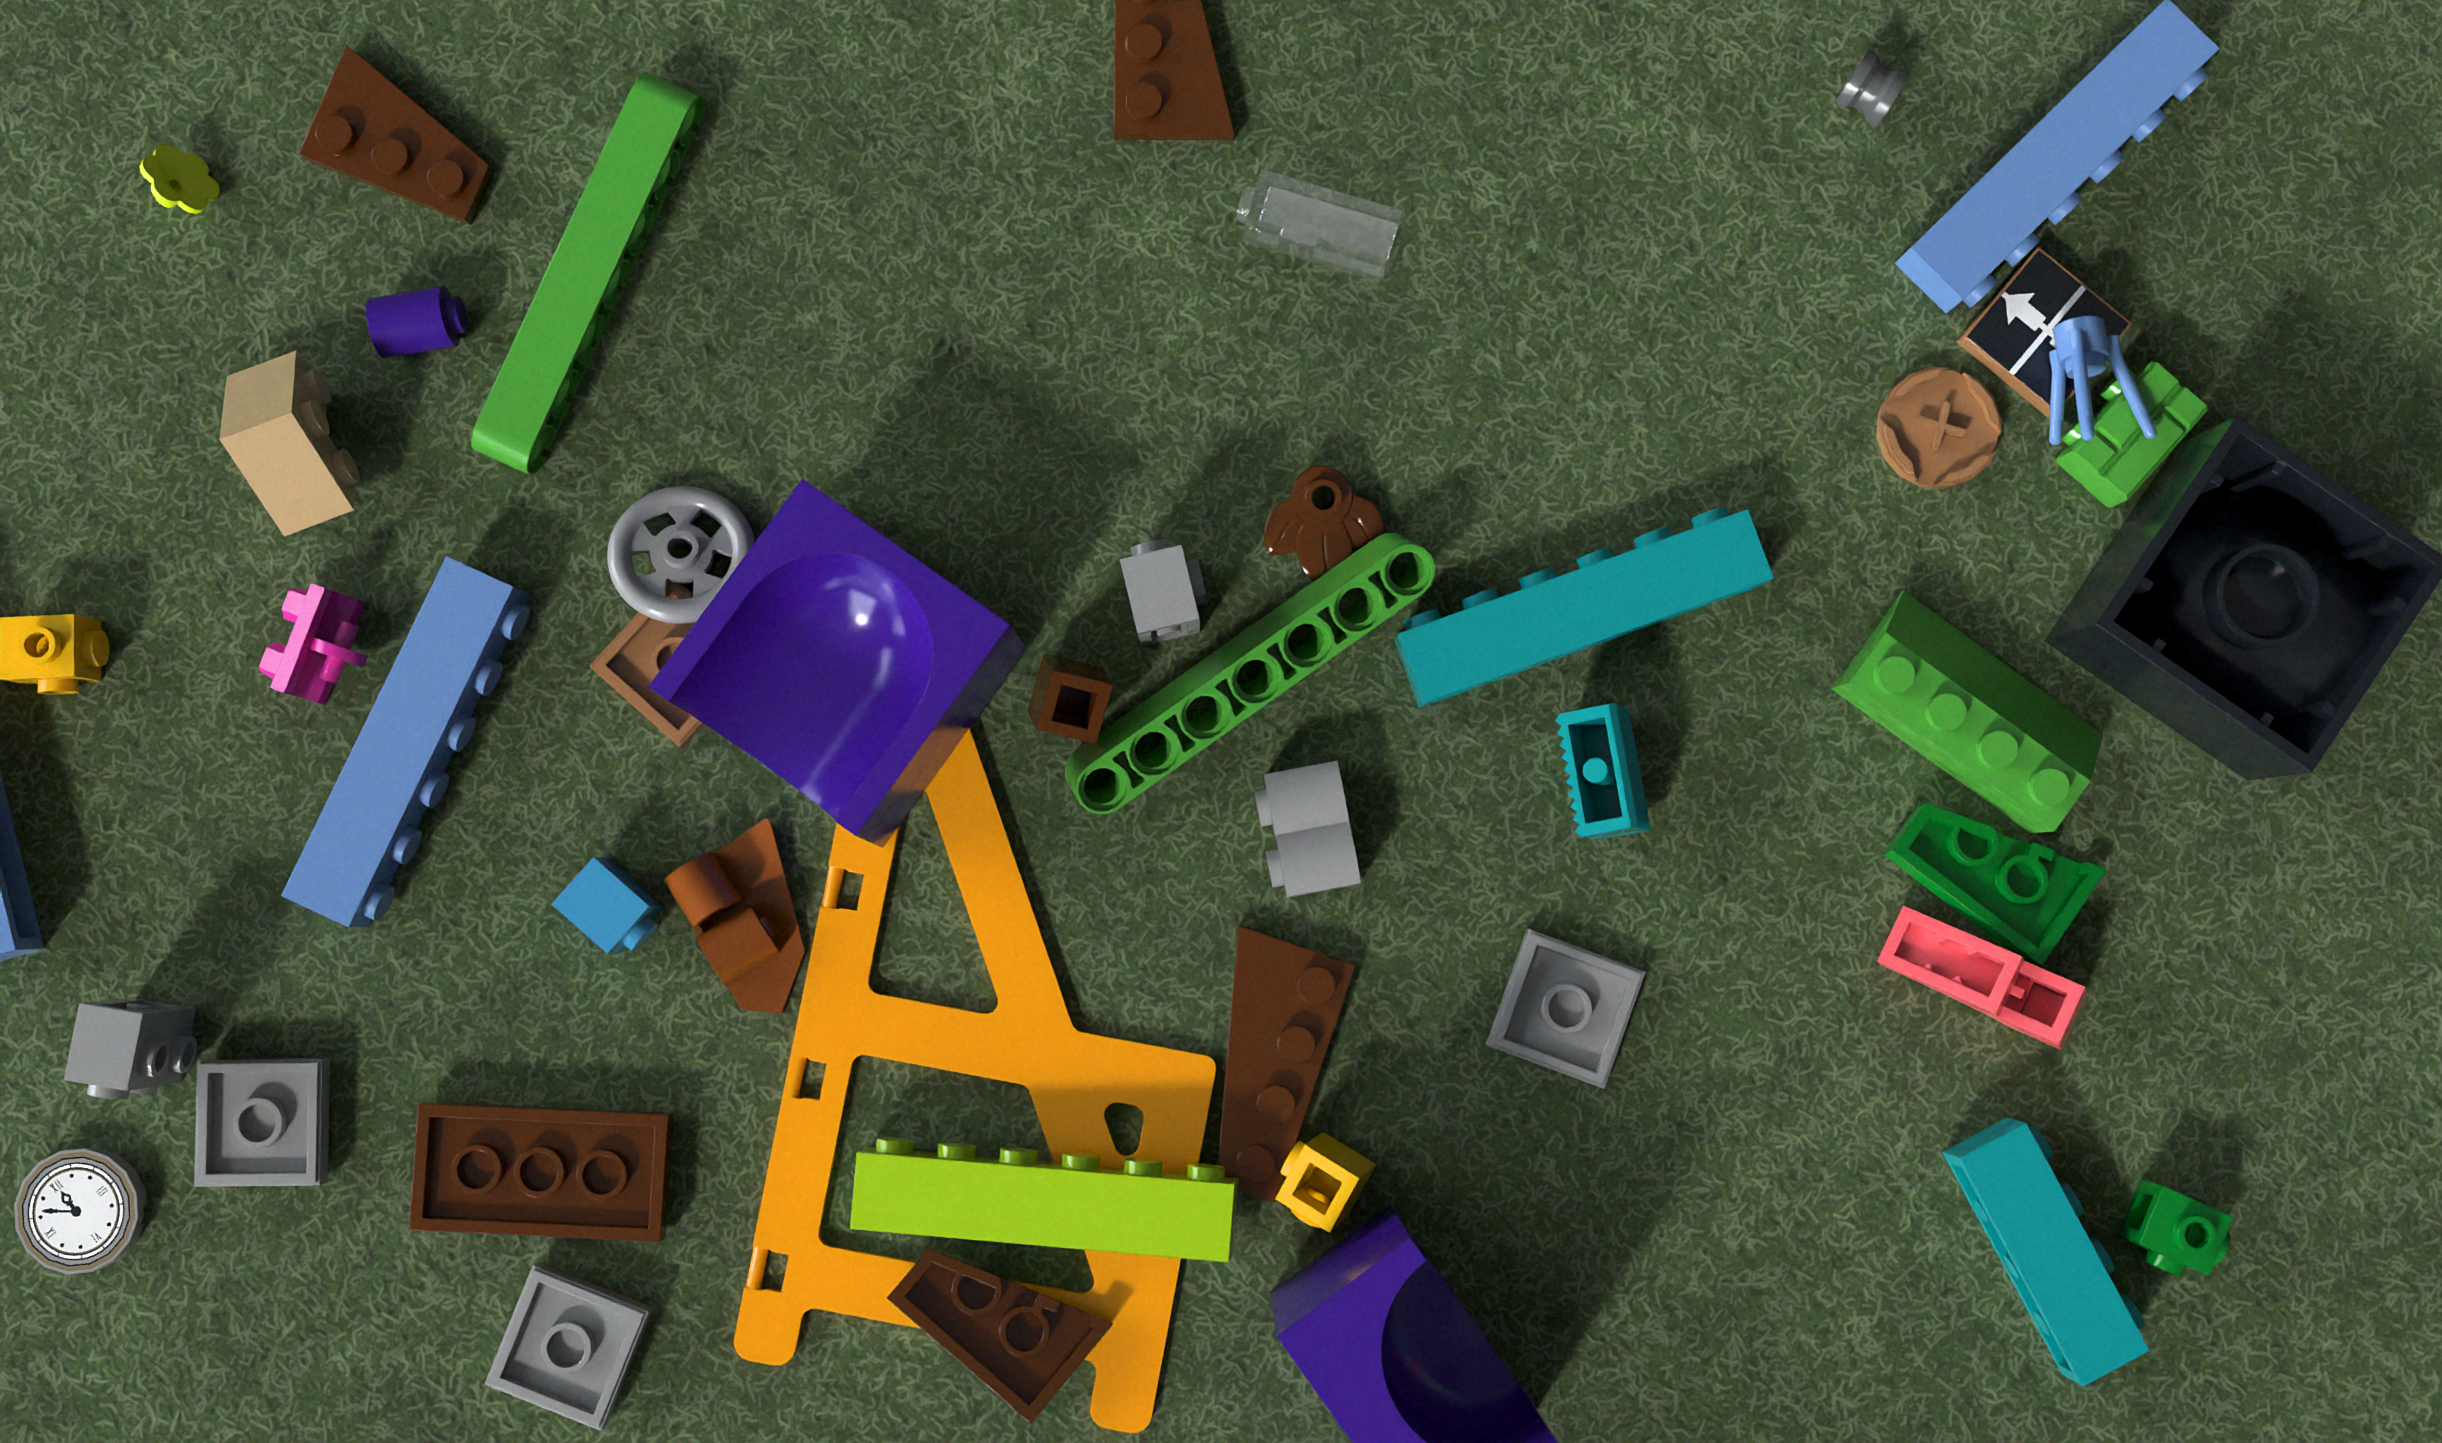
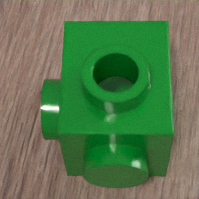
M2140 1179L2117 1236L2148 1250L2144 1262L2182 1278L2185 1269L2189 1268L2210 1276L2213 1266L2222 1261L2229 1249L2231 1235L2228 1230L2234 1217L2163 1185Z

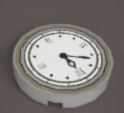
M91 1147L62 1150L38 1162L22 1181L14 1204L15 1230L26 1252L43 1267L64 1274L94 1272L122 1259L140 1239L145 1224L141 1223L144 1217L143 1208L147 1207L146 1190L136 1169L117 1153Z

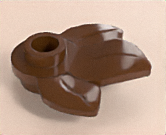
M1317 465L1304 470L1294 481L1291 498L1271 510L1264 526V542L1266 552L1269 555H1282L1296 551L1304 572L1314 582L1352 555V550L1357 551L1374 538L1384 534L1385 527L1376 506L1369 500L1352 494L1351 485L1343 473L1331 466ZM1319 486H1329L1333 491L1332 502L1323 508L1314 506L1312 503L1313 491Z

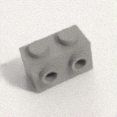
M1166 539L1153 540L1131 547L1132 557L1120 559L1141 647L1200 633V618L1196 605L1206 603V591L1198 559L1185 561L1182 545L1168 547Z
M138 998L79 1003L64 1080L89 1084L88 1095L106 1099H128L130 1093L157 1094L158 1086L182 1082L183 1073H187L190 1070L197 1052L196 1038L191 1036L196 1008Z

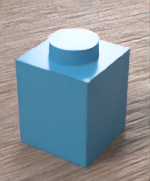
M593 857L551 904L607 954L622 953L626 948L632 952L638 950L657 929L658 923L652 918L663 907L609 858Z

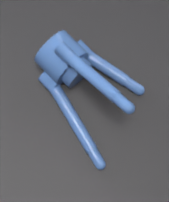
M2098 316L2076 317L2057 324L2053 328L2056 349L2049 352L2052 369L2049 417L2050 443L2058 445L2062 441L2066 375L2074 379L2081 437L2085 441H2090L2094 438L2093 411L2088 377L2102 373L2106 369L2105 361H2109L2144 436L2148 439H2153L2157 434V430L2123 357L2120 337L2118 335L2107 336L2104 319Z

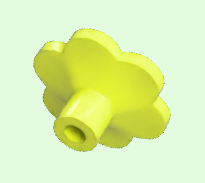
M158 145L153 155L146 156L139 166L143 177L151 183V192L155 199L164 207L174 208L178 205L189 213L198 214L206 208L208 202L214 201L220 193L218 183L208 175L209 167L207 163L196 154H182L172 145Z

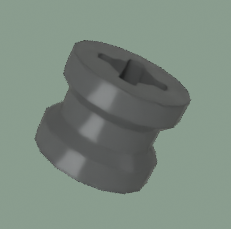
M1868 49L1852 71L1834 103L1844 109L1850 107L1863 112L1865 122L1876 127L1892 106L1910 74L1900 68L1889 70L1880 64L1879 55Z

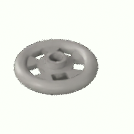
M695 486L667 487L653 491L638 499L618 519L608 543V570L618 593L638 612L661 622L676 624L694 623L699 619L756 542L755 536L743 513L722 495ZM669 513L676 524L668 526L656 536H652L646 525L656 517ZM701 513L710 516L721 525L712 537H708L703 530L692 525ZM686 544L692 547L691 553L685 558L679 559L670 555L671 550L678 545ZM649 551L653 567L656 571L638 577L633 566L632 556ZM714 553L732 557L729 569L723 579L706 574L712 565ZM694 582L693 598H667V583L687 584Z

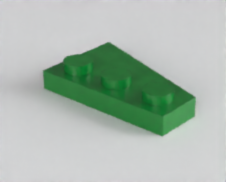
M1928 803L1919 805L1914 809L1883 853L1885 857L2006 950L2022 956L2024 961L2038 967L2044 964L2107 870L2089 862L2079 863L2055 854L2054 849L2035 842L2027 844L1999 834L1994 827Z

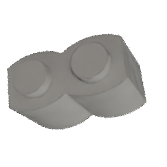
M1338 761L1264 774L1265 788L1254 790L1260 826L1272 825L1277 849L1266 851L1272 888L1284 886L1286 898L1359 885L1361 883Z

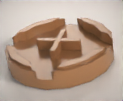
M1930 367L1911 373L1888 392L1878 412L1876 437L1884 459L1900 477L1919 487L1946 489L1965 483L1987 467L1996 453L1994 450L1997 446L1998 436L2001 435L2002 423L1993 395L1977 378L1965 372L1960 374L1953 370H1947L1948 368Z

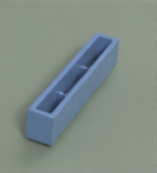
M2164 0L1908 249L1895 264L1945 313H1948L1961 301L1969 308L1973 307L1998 283L1990 273L2004 259L2012 267L2017 264L2039 243L2040 239L2033 231L2046 218L2054 225L2061 221L2083 199L2075 190L2088 177L2098 184L2125 158L2118 148L2130 136L2138 143L2141 142L2167 117L2160 107L2172 95L2181 102L2210 75L2201 66L2220 48L2170 0Z
M446 556L281 894L282 897L346 927H369L372 920L378 921L385 915L394 898L395 888L390 886V883L400 863H408L420 845L422 832L417 827L427 807H435L447 789L449 775L445 774L444 771L454 751H462L474 733L476 720L471 717L481 695L488 696L494 690L501 677L503 664L498 660L508 639H517L526 626L530 609L525 604L530 594Z

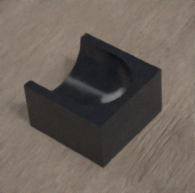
M2235 416L2177 444L2044 642L2246 780L2312 773L2442 579V554L2252 425Z

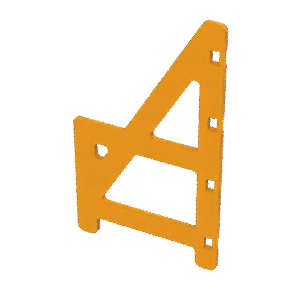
M971 728L966 732L924 791L927 793L998 998V1005L991 1013H981L880 994L871 988L870 976L900 825L885 846L881 848L856 837L836 823L828 864L829 870L822 905L819 909L757 1220L753 1252L734 1336V1347L737 1354L748 1361L768 1365L787 1363L796 1353L805 1312L810 1309H820L920 1328L887 1299L889 1294L918 1261L829 1245L822 1240L820 1235L852 1068L858 1056L868 1055L1024 1085L1030 1092L1053 1162L1062 1163L1063 1153H1083L1100 1156L1099 1166L1124 1168L1125 1159L1141 1158L1162 1161V1172L1187 1174V1164H1199L1216 1073L1215 1061L1210 1056L1082 1032L1074 1027ZM844 869L848 872L864 874L857 911L845 908L836 909ZM807 1058L811 1061L826 1063L820 1099L799 1097ZM1112 1103L1136 1106L1144 1115L1139 1147L1131 1155L1120 1154L1114 1145L1105 1119V1110ZM769 1250L789 1255L782 1290L761 1288ZM1084 1250L1094 1278L1093 1287L1086 1292H1076L1004 1278L1114 1323L1084 1359L1090 1361L1096 1369L1090 1414L1093 1421L1105 1429L1127 1433L1143 1431L1149 1425L1152 1418L1181 1258Z

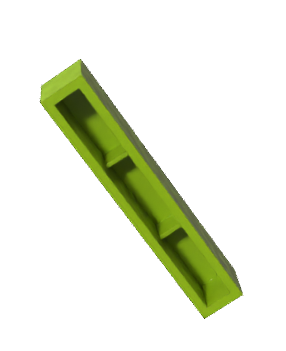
M879 1137L876 1141V1148L869 1147L856 1153L850 1229L1228 1263L1234 1253L1239 1178L1225 1177L1224 1166L1187 1164V1174L1162 1172V1161L1127 1158L1124 1162V1168L1099 1166L1100 1156L1083 1153H1063L1062 1163L1037 1161V1150L1024 1148H1000V1157L996 1158L975 1156L976 1145L949 1142L938 1143V1152L914 1151V1140L893 1137Z

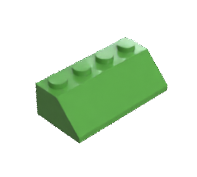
M1905 591L1899 594L1831 688L2030 834L2054 832L2090 783L2103 739V734Z

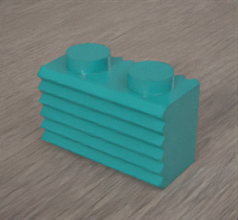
M1611 703L1559 714L1555 722L1561 725L1557 734L1564 738L1559 746L1566 750L1561 758L1568 762L1564 768V771L1570 774L1566 783L1573 787L1568 795L1575 799L1570 808L1577 812L1572 820L1579 824L1575 833L1584 838L1604 840L1650 831V822L1629 709L1621 707L1619 704Z

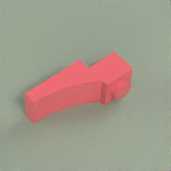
M1906 906L1902 907L1877 960L1880 965L1928 986L1994 1018L2005 1026L2060 1050L2063 1049L2088 995L2086 987L2026 962L2018 954Z

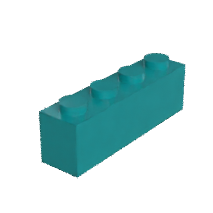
M2005 1118L1942 1152L2063 1376L2084 1387L2150 1351L2139 1331L2145 1328V1323L2139 1310L2126 1294L2120 1295L2109 1276V1273L2114 1271L2112 1260L2102 1244L2094 1237L2089 1239L2078 1219V1217L2084 1214L2082 1205L2066 1182H2058L2047 1162L2053 1158L2052 1150L2045 1137L2034 1125L2028 1127L2026 1122Z

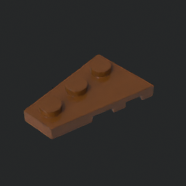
M347 45L298 153L309 162L469 225H472L495 172L484 160Z
M931 1248L923 1254L887 1297L891 1303L1029 1424L1036 1419L1114 1324Z

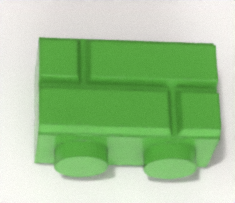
M2151 361L2134 372L2130 370L2157 430V434L2153 439H2148L2144 436L2116 376L2100 392V395L2107 402L2093 416L2094 438L2090 441L2082 439L2078 418L2062 434V441L2067 444V447L2055 459L2056 463L2081 483L2083 487L2106 507L2112 508L2129 500L2208 411L2207 405L2188 388L2181 387L2179 381L2157 362Z

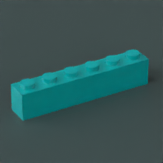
M1726 506L1719 507L1693 517L1691 522L1694 528L1672 536L1669 527H1663L1635 538L1634 543L1637 549L1614 556L1611 547H1607L1578 558L1576 562L1579 569L1557 577L1554 568H1548L1520 579L1519 583L1522 590L1499 597L1496 588H1492L1461 600L1464 608L1463 611L1441 618L1439 610L1433 609L1404 620L1407 631L1398 633L1394 641L1418 707L1422 708L1758 588L1773 580V574L1748 509L1729 516Z

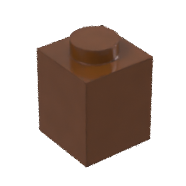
M1044 653L1027 711L1036 730L1096 744L1113 684L1102 667Z

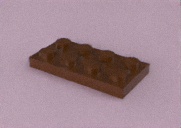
M447 1102L418 1103L409 1230L661 1242L666 1239L674 1113Z

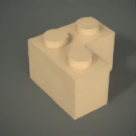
M296 350L227 376L219 438L284 537L354 511L355 484L360 483L359 471L350 453L344 448L337 450L328 436L330 428L326 418V404L331 403L329 388L317 369L308 370Z

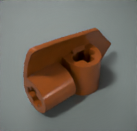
M763 819L717 852L709 851L685 863L664 879V882L697 933L696 941L721 981L729 988L742 1010L782 1014L805 954V948L772 824L768 819Z

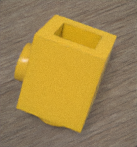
M76 614L0 617V680L27 685L38 684V693L76 694L79 693V682L101 681V666L107 663L110 651L107 635L101 630V621Z
M1322 1132L1308 1143L1304 1144L1299 1141L1294 1146L1280 1173L1287 1178L1275 1199L1289 1207L1291 1212L1304 1223L1316 1228H1322L1330 1233L1348 1217L1376 1164L1325 1132Z

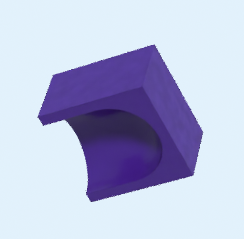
M801 479L648 687L765 765L823 808L835 819V822L853 835L883 848L1027 648L1009 623L810 483Z
M1391 1205L1270 1293L1276 1337L1352 1443H1559L1534 1403Z

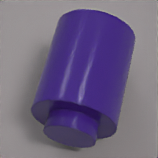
M445 286L373 297L367 300L366 319L368 330L377 353L383 359L456 347L460 343V333L468 331V317L462 299L459 296L452 297Z

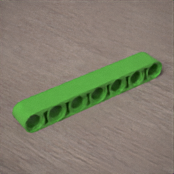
M647 72L642 73L636 79L477 419L471 438V446L474 451L529 475H534L542 467L546 458L541 456L543 449L550 450L571 405L566 399L569 394L575 396L595 353L596 348L591 347L594 339L600 342L620 299L621 294L616 292L618 286H626L646 240L641 238L643 232L650 233L671 188L670 185L666 184L668 178L675 179L696 132L691 130L694 123L700 125L705 112V99L703 96Z
M1384 533L1364 545L1099 733L1096 744L1086 742L1078 747L1066 762L1065 778L1079 803L1089 812L1109 814L1130 802L1422 595L1431 586L1435 577V563L1432 555L1424 547L1398 533ZM1408 552L1409 564L1407 569L1400 576L1390 578L1389 570L1392 561L1397 555ZM1358 588L1360 592L1357 605L1346 613H1340L1339 602L1341 597L1348 590ZM1309 624L1310 634L1308 639L1299 647L1289 648L1288 638L1291 632L1297 626ZM1260 660L1258 675L1247 683H1237V675L1240 668L1246 662ZM1200 696H1210V706L1202 716L1192 719L1186 718L1187 708L1194 699ZM1149 732L1160 733L1159 744L1153 751L1146 754L1135 753V746L1143 735ZM1098 768L1110 769V777L1102 787L1097 789L1084 788L1086 777L1092 771Z

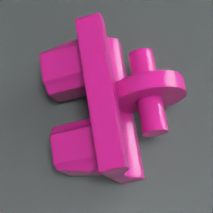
M313 583L310 584L308 590L290 589L281 609L283 618L295 623L287 646L274 642L271 646L266 647L259 665L260 671L273 679L270 688L326 705L333 685L338 684L345 663L348 662L364 667L367 661V655L351 650L359 630L357 623L366 602Z

